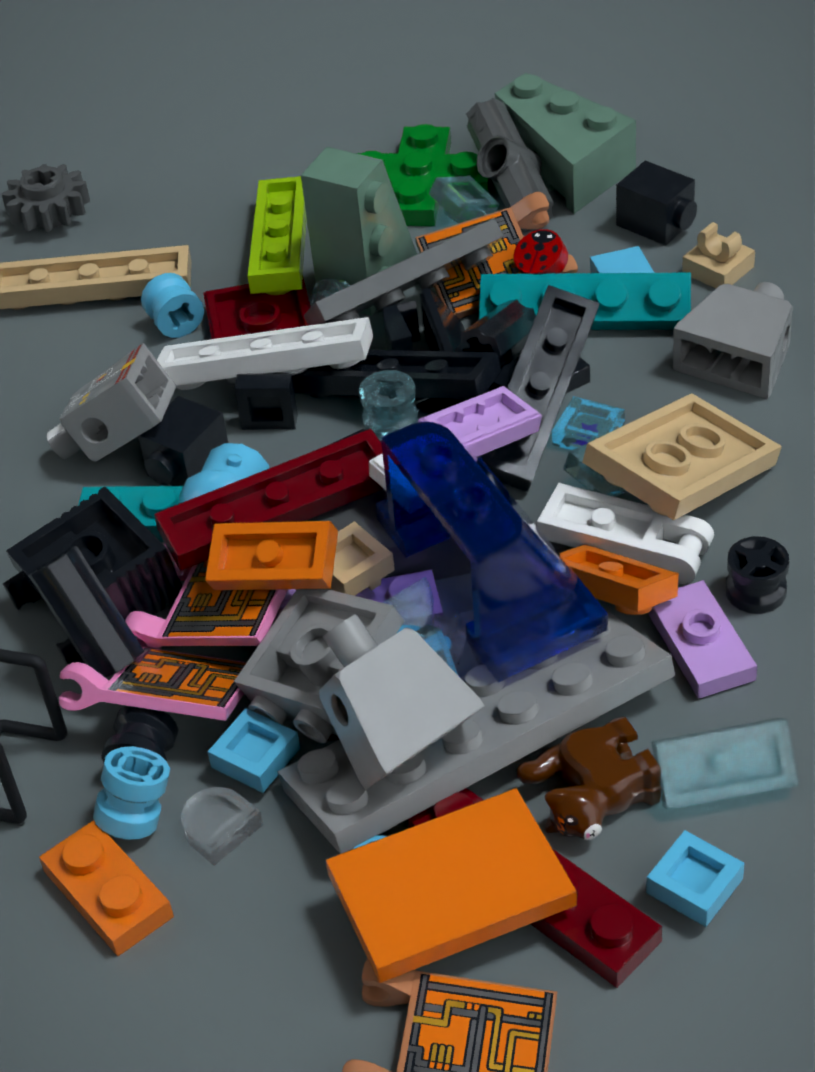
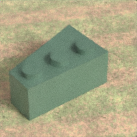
M326 147L301 174L318 301L417 255L382 159ZM372 306L359 313L372 316L376 308Z

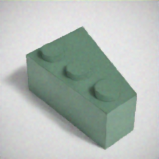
M528 73L517 77L495 93V99L505 104L525 146L537 152L542 162L540 175L546 188L549 191L556 189L566 198V207L573 214L636 168L635 119Z

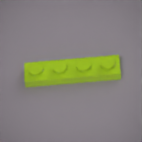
M301 176L258 180L247 275L250 294L283 295L291 290L302 289L307 217Z

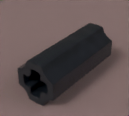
M517 299L500 304L461 333V342L454 351L497 352L501 367L523 349L536 317L534 309L523 306Z
M73 546L53 557L28 575L84 663L105 678L119 672L134 662L144 652L77 546Z

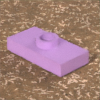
M502 386L418 419L416 434L445 460L456 466L538 432L542 415L506 387Z
M704 580L679 587L678 597L652 607L648 615L698 699L756 681L757 664Z

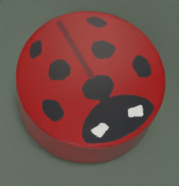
M539 229L528 233L518 242L513 258L521 274L561 273L568 262V251L557 233L548 229Z

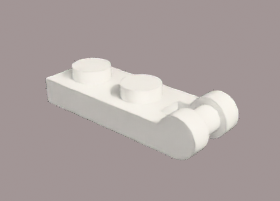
M558 483L537 520V535L540 539L574 548L586 544L679 573L678 583L687 584L694 580L701 565L699 555H703L708 551L714 538L713 528L702 519L683 515L676 520H672L667 516L656 513L649 505ZM663 539H664V540H668V541H672V542H676V544H675V543H671V542H667V541H663Z

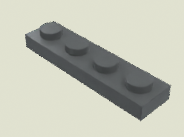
M493 218L315 302L305 313L304 318L308 325L357 319L360 318L359 312L375 306L378 313L382 312L384 307L403 301L406 298L403 291L419 284L421 290L431 289L450 277L447 270L463 264L467 271L486 262L493 257L490 249L504 237V234L496 219Z

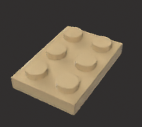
M691 393L587 443L582 463L601 474L610 484L625 489L647 503L656 513L676 520L775 466L782 446Z

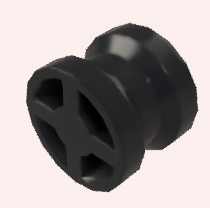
M759 536L744 538L733 544L727 558L729 574L726 578V596L737 609L748 613L763 614L774 611L783 604L787 594V580L785 578L789 571V554L787 550L776 540Z
M132 706L122 707L114 723L116 734L107 739L101 755L103 763L105 762L106 755L112 750L132 746L151 750L167 761L164 752H167L174 746L179 731L176 722L164 711Z

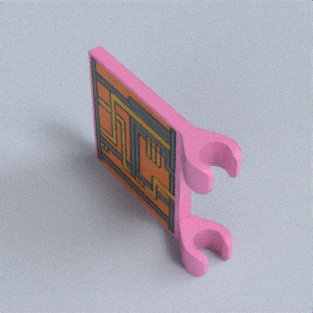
M167 548V551H168V553H169V555H170V558H171L172 562H175V560L173 559V557H172L170 551H169L168 548ZM208 560L180 571L175 562L174 567L180 581L185 582L167 618L163 619L145 612L133 611L128 614L125 622L134 636L137 637L136 639L141 647L159 649L162 646H258L271 628L288 589L214 590L205 581Z
M142 647L144 652L134 662L115 673L110 680L106 679L92 667L79 662L67 665L60 672V679L75 680L82 689V694L65 691L59 696V705L69 711L82 710L98 702H106L226 721L244 695L234 683V680L247 662Z

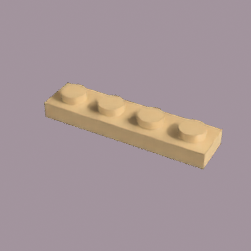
M189 245L0 263V309L10 308L18 310L30 306L70 305L83 301L122 300L127 297L142 296V291L147 283L154 277L164 273L178 274L191 286L192 260Z

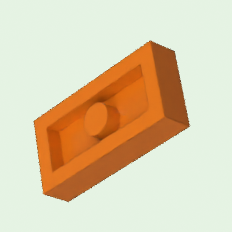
M331 521L214 524L205 581L214 590L331 589L338 530Z
M584 544L545 558L546 582L569 589V594L577 598H596L614 604L615 609L624 614H646L652 610L653 606L678 597L679 573Z
M94 820L39 856L45 874L117 957L174 917L170 901L117 843L95 824Z

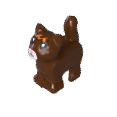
M626 717L615 718L602 727L574 731L568 734L560 744L542 753L536 760L519 765L517 776L522 783L538 784L546 781L555 773L560 772L565 782L570 786L551 790L545 795V800L550 807V816L544 827L547 833L560 832L564 836L592 840L601 833L602 821L605 816L621 813L635 803L644 802L652 806L660 802L662 791L660 786V765L649 749L639 752L635 756L632 755V751L627 743L638 740V735Z

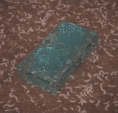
M779 717L651 741L653 756L661 768L662 807L667 810L798 786L787 719Z

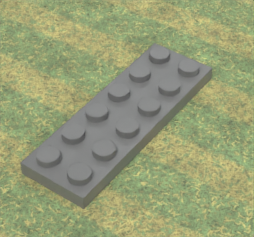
M599 606L593 610L579 613L572 621L541 637H534L525 641L519 648L488 664H482L469 670L461 679L476 693L485 706L457 728L367 790L360 783L340 740L322 749L306 753L299 761L277 772L287 796L334 848L342 854L675 676L672 656L605 608Z

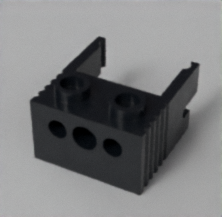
M105 486L98 491V494L90 495L89 500L81 501L80 505L73 506L70 512H64L61 518H55L6 550L13 566L19 573L4 582L3 586L18 611L24 604L28 602L34 603L42 598L28 575L39 566L73 546L79 548L124 620L133 611L155 615L157 612L162 611L165 605L172 604L182 588L167 548ZM69 638L62 643L56 644L66 665L76 662L84 663Z

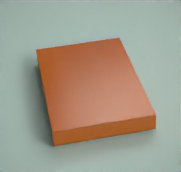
M517 788L326 859L328 876L379 983L577 906V891Z

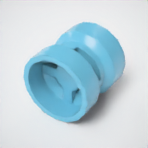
M135 746L120 747L109 752L105 757L101 775L104 788L97 794L93 813L95 824L103 832L117 838L131 840L150 836L157 829L161 812V804L158 798L165 793L169 778L170 767L167 761L151 750Z

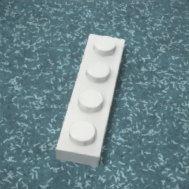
M369 317L168 345L164 346L157 361L176 384L177 389L190 390L208 381L227 379L230 383H236L237 374L278 372V374L296 375L310 367L330 365V367L335 369L348 368L366 359L373 339V333Z

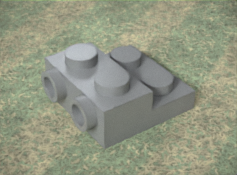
M297 589L234 680V683L251 701L248 709L281 725L286 719L293 721V724L301 733L316 742L326 743L331 734L337 735L320 700L319 690L333 675L344 667L323 638L324 635L345 619L357 614L376 643L380 645L398 632L404 623V619L393 605L330 589Z

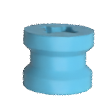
M175 273L158 275L148 282L142 291V308L151 319H154V324L163 335L170 338H180L190 334L201 323L204 315L203 303L191 291L190 286L182 276Z

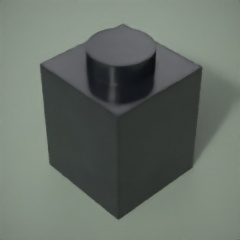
M644 161L616 184V226L666 246L681 231L687 230L696 217L697 204L694 202L695 179Z
M177 396L168 405L160 423L138 436L147 476L160 484L171 486H184L187 478L201 472L212 449L228 443L223 412L181 396Z

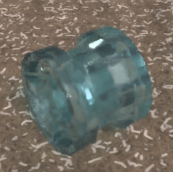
M383 370L369 375L362 381L359 388V397L362 407H364L362 421L365 431L372 429L379 440L393 441L408 436L416 429L418 425V410L414 404L416 389L414 381L410 376L397 370Z

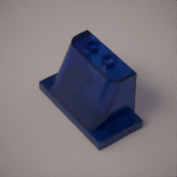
M418 422L381 437L387 499L376 503L377 520L406 558L452 537L470 560L474 620L465 624L466 640L498 683L608 630V613L485 462L480 457L476 458L447 427L434 422Z

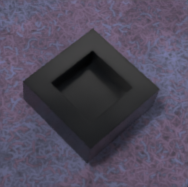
M237 374L235 395L242 430L296 429L298 412L292 374Z

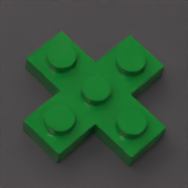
M430 124L404 127L398 153H381L378 151L356 153L383 160L407 226H435L440 198L489 197L491 180L483 177L478 172V154L468 151L449 154L451 147L450 127H435Z

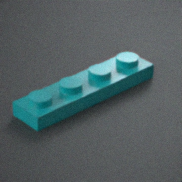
M691 272L481 274L479 320L500 304L515 299L523 306L533 308L535 315H537L548 285L600 303L590 330H674L676 324L691 312Z

